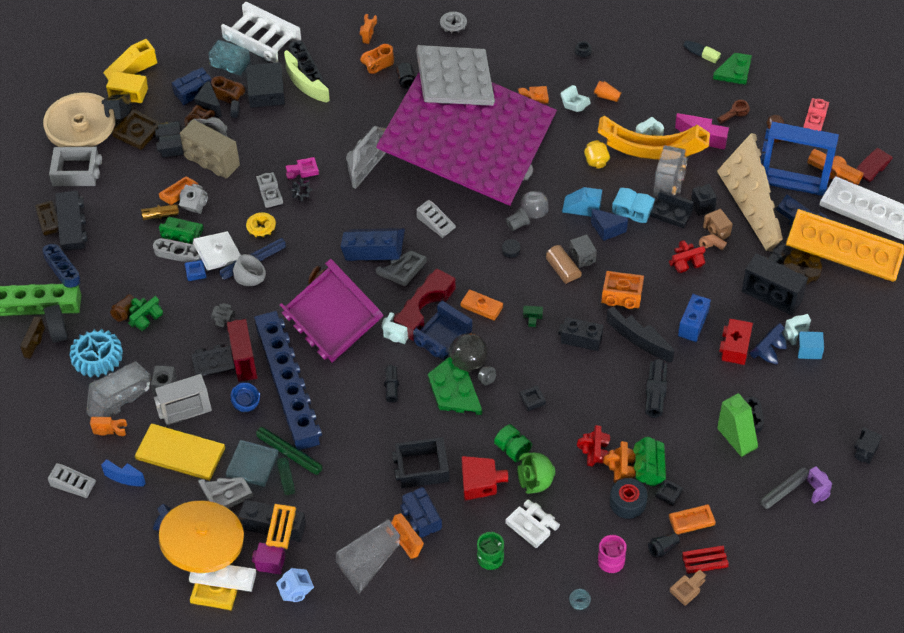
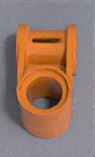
M382 44L373 50L363 53L360 61L367 66L370 74L377 73L393 65V47L389 44Z

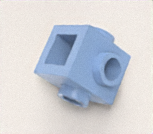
M291 568L276 583L283 601L300 602L314 588L308 571L305 569Z

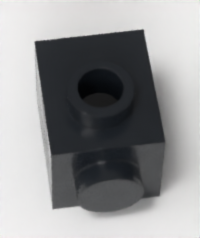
M710 184L697 186L692 189L691 201L694 202L693 208L697 215L700 216L715 211L717 196Z

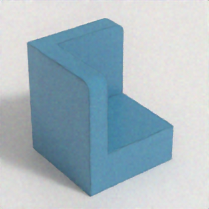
M801 331L799 333L800 347L798 358L821 359L824 351L823 332Z

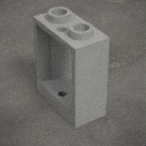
M54 147L49 172L52 186H96V180L100 177L98 167L102 164V156L98 154L97 147ZM64 161H90L88 171H62Z
M201 374L155 388L157 396L153 398L160 419L164 418L166 426L212 411L207 388ZM198 394V396H194V397H191V398H188V399H185V400H182V401H179V402H176V403H173V404H170V405H165V404H168V403H171V402H174V401H177V400H180V399H183V398L190 397V396H193V395Z

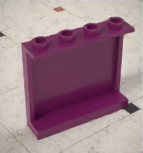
M330 259L325 263L328 268L289 304L284 306L281 303L280 306L284 310L281 313L287 320H294L295 324L293 326L300 334L305 332L307 335L305 339L312 347L316 344L319 348L317 351L324 360L328 358L333 362L384 315L338 265Z

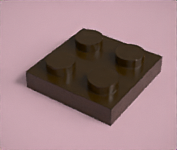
M133 109L112 131V135L142 150L156 135L155 129H158V124L161 122Z

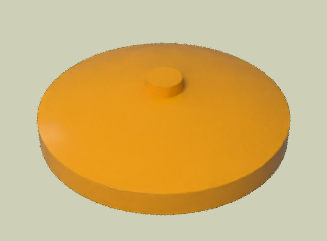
M191 501L175 507L164 517L159 529V545L164 556L175 566L189 572L209 573L223 569L238 557L243 546L244 532L238 517L225 506L210 501Z

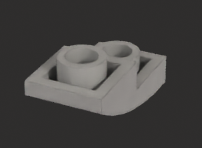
M274 172L256 176L265 208L283 204Z

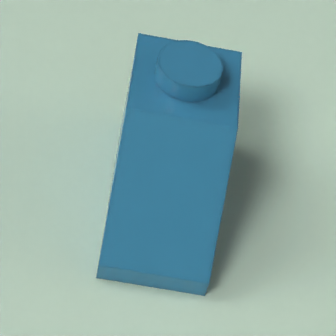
M583 187L565 196L562 212L591 217L592 209L600 210L602 190Z

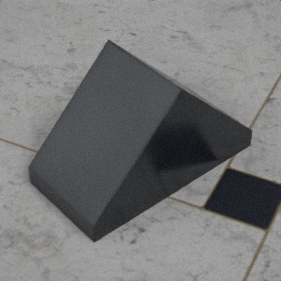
M208 81L195 97V105H200L208 111H214L215 117H222L220 104L210 81Z

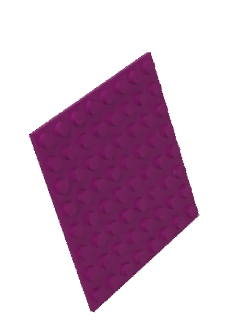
M419 72L376 148L510 206L557 110L491 82L495 99L493 106L424 102Z

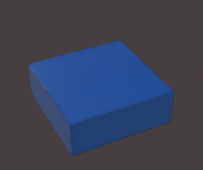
M202 260L185 263L188 281L206 278L205 266Z

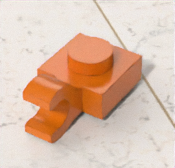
M365 14V24L360 28V36H362L363 43L369 44L374 33V26L377 24V16L375 15L373 19H368V14Z
M547 86L529 87V91L526 88L518 89L519 94L542 104H548Z
M91 417L90 425L93 434L104 436L114 434L115 432L118 436L126 435L125 429H119L122 426H127L125 419L112 420L111 417Z

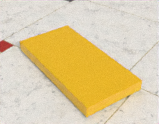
M151 423L135 454L136 460L210 481L225 450V444Z

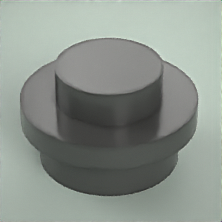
M484 366L478 374V379L484 385L493 383L496 378V370L491 366Z

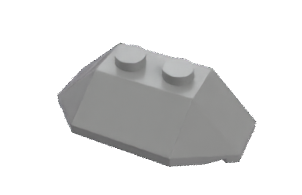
M374 126L357 142L356 147L348 152L346 156L347 167L354 189L360 185L385 155L386 152L377 149L376 145L386 128Z

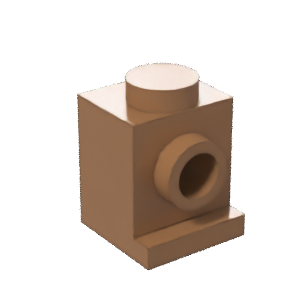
M721 209L705 215L703 228H708L710 234H714L724 240L731 235L732 222Z

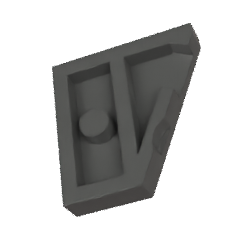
M409 251L403 254L399 260H391V265L383 269L379 266L375 270L377 275L406 287L427 263L426 256Z

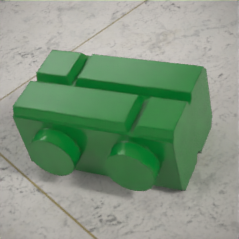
M644 437L635 443L633 448L635 453L634 470L636 471V480L653 487L666 480L664 443L655 441V439L650 437Z

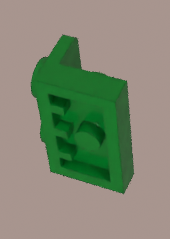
M169 216L165 224H160L159 226L161 238L193 244V240L199 238L204 229L203 224Z

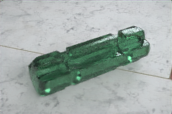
M286 457L279 458L277 463L284 494H293L295 488L288 459Z

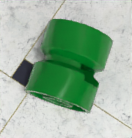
M511 424L502 428L494 440V444L502 451H506V455L514 462H519L522 454L529 453L532 448V442L524 435L520 436V431Z
M495 532L483 533L477 540V561L484 569H497L504 561V540Z

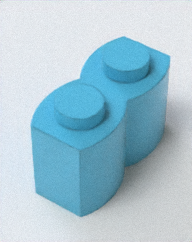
M620 188L613 202L612 212L616 215L629 217L640 223H647L655 199L648 194L636 193L629 188Z

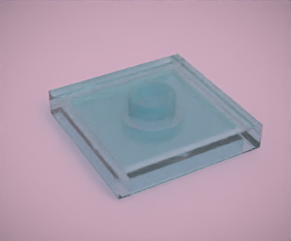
M240 440L226 471V477H243L248 483L264 487L279 454L278 450Z

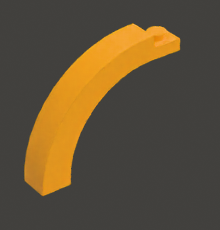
M606 116L599 119L598 133L607 138L608 146L640 158L676 159L693 155L709 147L710 133L697 124L686 131L665 136L644 135L630 131Z

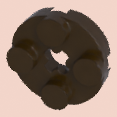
M798 249L792 250L791 254L784 261L785 267L808 277L807 284L814 280L817 281L822 271L821 258L819 256ZM800 266H805L806 268H804V270H801Z

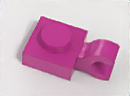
M314 157L297 160V165L286 166L287 179H294L299 174L301 178L319 175Z

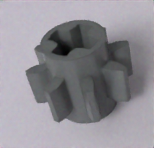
M223 303L214 307L212 320L216 321V326L224 328V326L227 327V322L234 321L235 311L230 310L232 305Z

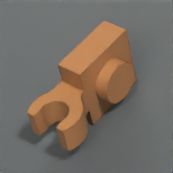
M699 570L690 579L684 575L670 588V593L686 606L700 593L699 586L706 581L704 579L706 574Z

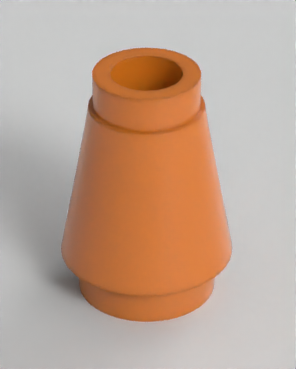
M599 81L594 91L597 97L618 102L621 96V92L606 81Z

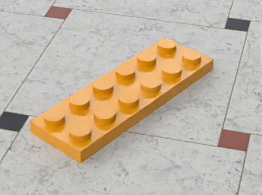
M800 209L796 212L786 242L787 246L892 282L896 281L904 256L903 244Z

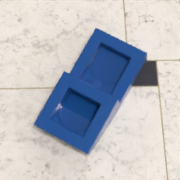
M106 459L101 465L104 475L114 481L131 486H144L146 484L143 473L128 463L121 469Z

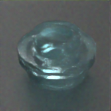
M576 589L570 594L569 602L573 608L583 610L590 605L591 597L586 590ZM578 598H581V599H583L584 601H583V602H578V601H576V600H577Z

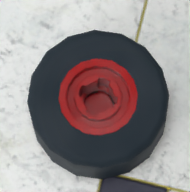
M633 478L618 480L612 486L610 492V507L612 511L625 519L640 516L647 504L648 496L645 486Z

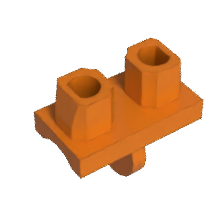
M622 441L621 447L610 450L609 454L604 456V464L609 466V470H614V482L636 476L634 467L628 465V462L633 463L635 461V453L633 449L628 448V442Z

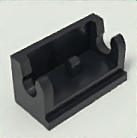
M116 94L101 101L104 104V112L107 118L110 117V109L115 111L116 119H122L132 111L130 94Z

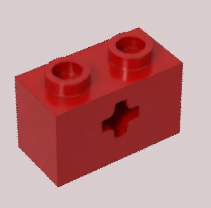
M730 319L729 325H724L722 337H726V339L721 341L719 352L723 353L721 361L745 365L753 323Z

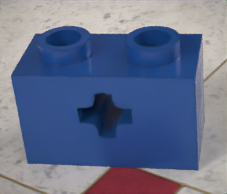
M692 294L680 322L679 337L697 342L709 314L710 299Z

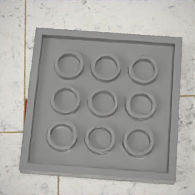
M417 45L416 53L424 102L494 105L495 99L485 49Z

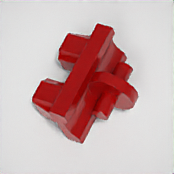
M683 240L679 242V247L674 249L676 255H673L672 260H669L670 266H675L678 273H682L689 269L687 261L692 260L694 268L702 267L705 264L703 254L706 250L704 246L694 249L692 243L687 245Z
M595 425L593 432L583 434V438L577 441V447L582 449L584 454H587V466L591 467L596 462L604 464L603 458L609 454V451L601 449V446H608L610 435L601 432V426Z

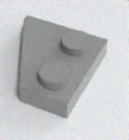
M243 477L232 479L219 478L217 481L205 482V479L199 480V485L208 501L218 503L228 509L245 501V499L253 497Z

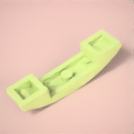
M286 50L284 52L286 69L292 82L306 95L319 101L329 102L328 88L318 79L311 82L298 69L297 59Z

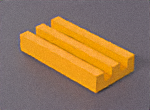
M280 504L274 505L266 542L267 546L288 549L296 512L295 507ZM279 509H281L282 514L276 541H272ZM287 511H290L284 541L281 542Z

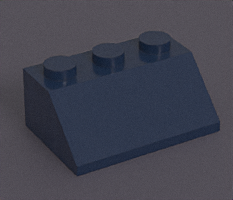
M351 229L343 232L341 249L345 260H399L405 229Z

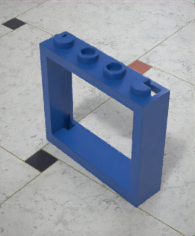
M772 122L771 128L766 129L765 139L768 141H764L762 152L766 153H762L761 164L765 167L769 185L824 196L839 134ZM774 139L828 149L822 177L769 168Z

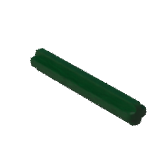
M260 427L257 430L256 436L313 474L318 475L322 471V464L264 427Z

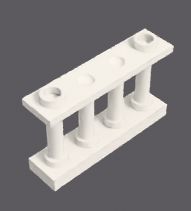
M248 2L242 5L243 17L232 27L225 24L221 25L222 35L225 40L273 63L279 62L277 52L288 41L301 40L299 27ZM247 21L256 23L245 34L238 31ZM261 27L269 30L259 41L251 38ZM274 34L282 36L272 48L265 45Z

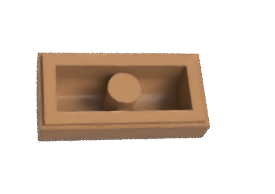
M556 245L548 250L546 259L565 284L582 276L581 271L562 246Z

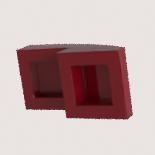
M877 148L857 167V170L863 172L862 178L870 183L879 171L882 172L893 157Z

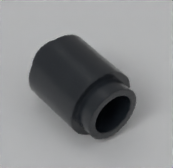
M401 63L396 67L399 84L404 89H409L415 80L412 65Z

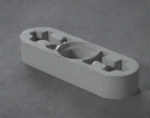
M164 238L157 239L153 243L154 253L158 257L186 263L202 260L193 244ZM177 249L184 250L181 254L174 253Z

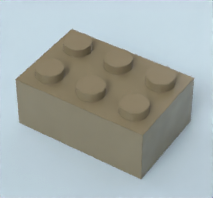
M194 119L180 132L184 156L188 160L194 161L201 167L207 168L216 175L226 179L240 166L236 141Z

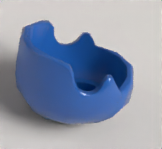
M240 383L233 387L230 401L234 408L240 412H249L254 410L259 404L260 392L250 383Z

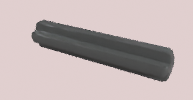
M806 468L798 470L761 498V505L765 509H769L807 480L809 471Z

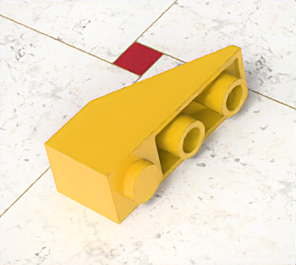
M147 39L133 44L103 73L108 80L113 71L127 74L138 73L157 64L155 49Z

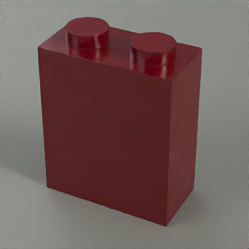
M246 319L227 322L238 382L257 379Z

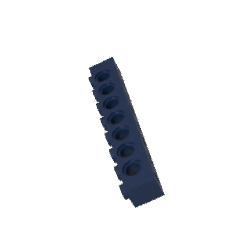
M277 311L255 316L256 329L295 448L303 450L320 445L321 429L319 424L315 425L314 423L316 415L314 409L309 408L311 401L309 394L304 393L303 390L306 389L304 379L298 376L300 368L298 362L294 363L293 361L295 354L293 347L289 348L288 343H290L288 333L283 332L285 328L283 318L278 317Z

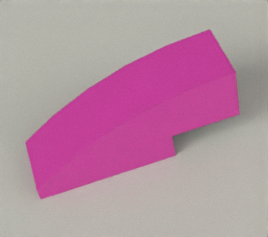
M677 113L676 129L683 132L697 124L710 133L709 146L725 150L729 127L712 125V119Z

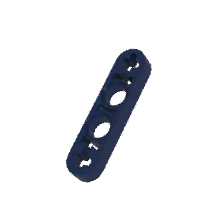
M56 244L44 246L42 249L44 259L65 287L71 288L80 284L79 272L61 248Z

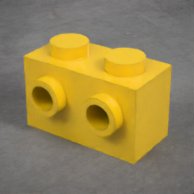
M113 71L106 89L109 97L116 94H130L131 102L142 103L148 91L146 76Z

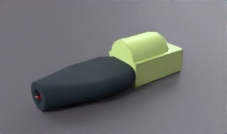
M687 40L684 42L683 46L691 53L702 56V58L716 63L721 56L720 52L708 46Z

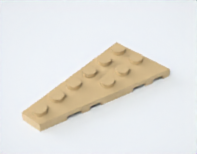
M751 133L717 172L766 251H772L783 240L778 218H775L773 208L775 206L774 202L770 199L769 193L771 191L765 167L762 166L759 157L761 152L756 145L757 137L756 134Z

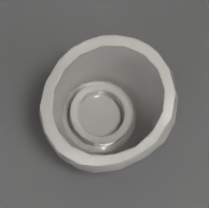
M247 254L241 255L233 268L234 279L243 286H256L263 282L266 276L262 263L254 256Z

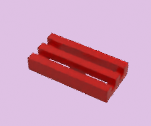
M724 545L683 552L682 557L687 574L696 573L699 570L708 571L727 568L729 563L724 552ZM722 560L720 562L707 563L709 561ZM695 563H707V564L694 565V566H690V565H689V564H695Z

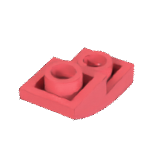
M812 98L803 128L821 131L829 102L823 99Z

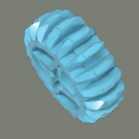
M93 329L91 333L86 331L84 336L79 334V340L74 339V345H71L69 356L75 370L81 372L83 376L88 374L91 378L96 374L99 378L100 374L107 375V371L113 372L114 367H119V361H122L123 354L122 345L117 336L111 334L109 330L104 332L101 329L97 332Z

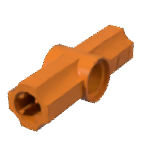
M813 149L807 163L823 170L827 154ZM834 156L829 179L833 180L836 176L858 185L863 177V172L847 165L844 158Z

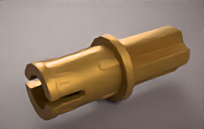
M176 204L161 207L157 205V207L141 209L144 221L178 215L179 210Z

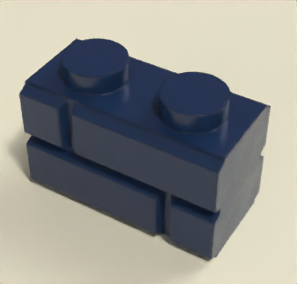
M202 67L198 70H193L188 75L177 78L172 82L174 95L185 105L195 99L206 82L210 81L211 84L212 79Z
M419 488L402 496L401 511L404 516L408 515L411 527L420 538L441 530L442 520L425 488Z

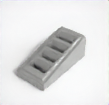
M428 200L417 208V218L442 238L456 228V225L432 201Z
M56 463L48 477L51 487L85 498L88 497L96 483L95 479L59 463ZM85 482L84 488L80 489L82 483Z

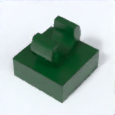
M524 306L523 318H529L528 327H536L537 319L543 318V307Z

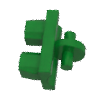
M154 296L147 302L145 298H142L140 301L133 298L131 300L132 307L129 309L132 315L129 317L130 321L128 324L131 327L136 326L143 331L150 325L149 320L146 318L148 314L155 320L161 317L163 310L158 305L159 299Z

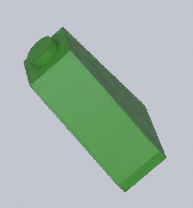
M739 393L723 401L717 429L738 454L743 457L758 448L751 407Z

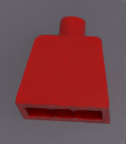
M462 457L464 500L495 495L497 493V483L508 482V470H495L494 459Z

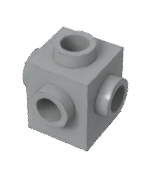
M185 185L180 193L179 206L184 210L201 214L203 206L207 203L208 193L200 185Z

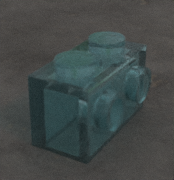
M218 40L208 53L211 66L241 75L250 63L248 49Z

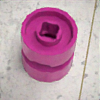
M617 535L605 536L599 544L598 564L605 572H619L625 564L626 543Z

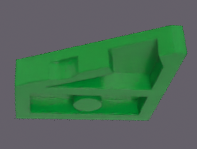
M734 53L714 72L713 79L746 85L752 55Z

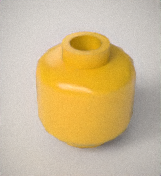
M596 140L586 145L584 154L588 165L597 169L606 166L610 159L606 144Z

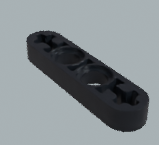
M300 40L292 41L289 44V50L297 59L298 69L311 82L315 78V81L318 79L323 83V78L304 43ZM301 58H306V59H308V60L305 61V62H300V61H299ZM309 69L313 70L312 73H306L305 71Z

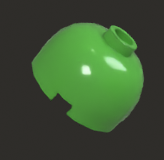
M536 452L523 453L519 459L522 460V465L518 466V479L521 487L525 488L526 486L527 494L546 490L551 485L555 476V467L544 454Z

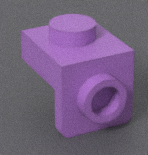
M815 466L809 471L807 481L815 489L811 499L813 503L827 499L831 494L830 490L832 487V483L826 473L820 471Z

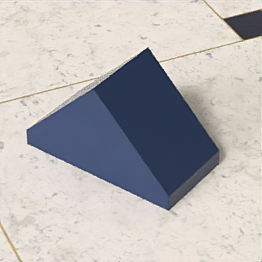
M592 209L591 224L601 239L605 241L627 232L628 218Z

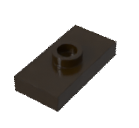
M53 200L35 205L43 235L59 232L58 216Z
M35 316L20 345L24 358L31 359L37 345L41 343L42 334L45 330L41 317Z

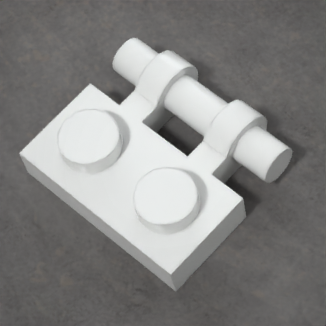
M528 499L524 503L527 510L525 511L519 506L506 518V524L537 548L550 536V530L547 527L550 526L553 530H557L560 524L555 521L554 516L545 513L539 504L533 503ZM536 515L541 521H537L533 516Z

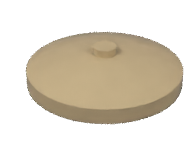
M92 93L70 94L54 102L46 111L43 120L45 133L48 139L58 147H94L103 142L112 133L115 126L114 110H109L110 117L107 118L104 112V104L101 102L105 98Z

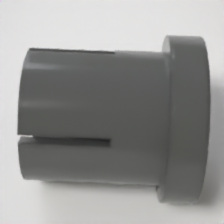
M520 208L515 214L506 218V223L514 231L523 225H529L530 220L526 212Z

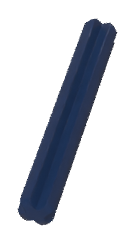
M279 238L249 255L261 261L286 248V243L283 238ZM236 262L219 271L223 280L234 275L233 268Z

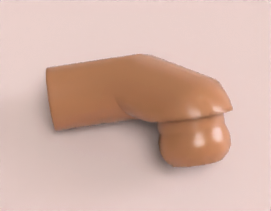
M714 234L703 236L699 240V246H704V248L716 246L723 250L727 244L726 241Z

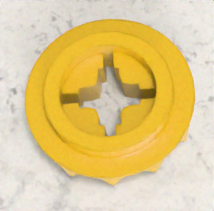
M263 212L250 216L246 223L249 234H253L255 237L262 236L263 238L267 234L271 235L276 225L274 217Z

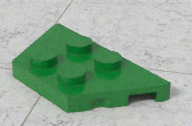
M460 350L456 351L428 374V380L439 410H453L459 413L472 411L476 412V415H482V408Z

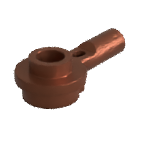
M737 100L732 105L730 111L717 118L718 122L721 124L735 115H747L750 110L748 103L745 100Z

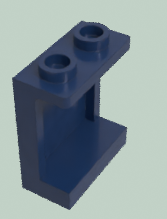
M441 301L437 305L438 312L421 330L416 328L413 331V337L417 346L427 349L434 357L445 360L472 332V319L444 301Z

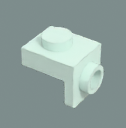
M574 85L560 93L564 107L575 112L583 111L586 106L591 104L589 97L579 95Z
M651 117L645 122L638 124L636 133L663 136L664 127L659 121Z
M390 312L389 316L384 318L381 325L384 337L393 342L405 344L408 339L407 327L394 323V313Z
M808 314L798 315L786 320L783 334L791 345H796L798 334L801 331L806 332L809 330L811 319Z

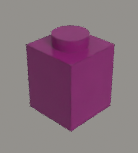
M259 543L258 549L254 550L252 562L255 563L256 571L281 574L286 557L283 547L277 548L275 546H267L266 543Z

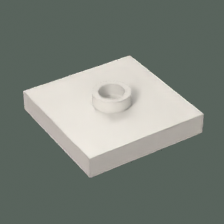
M228 231L193 240V244L207 270L228 266L236 262L241 256Z

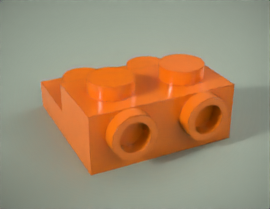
M606 271L601 303L608 306H625L628 309L640 308L644 276Z

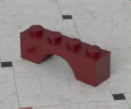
M436 268L432 274L427 276L425 283L417 288L411 300L408 299L402 311L395 315L393 322L407 327L408 339L414 341L413 331L416 328L421 330L424 327V317L420 313L421 309L431 302H446L455 291V277Z

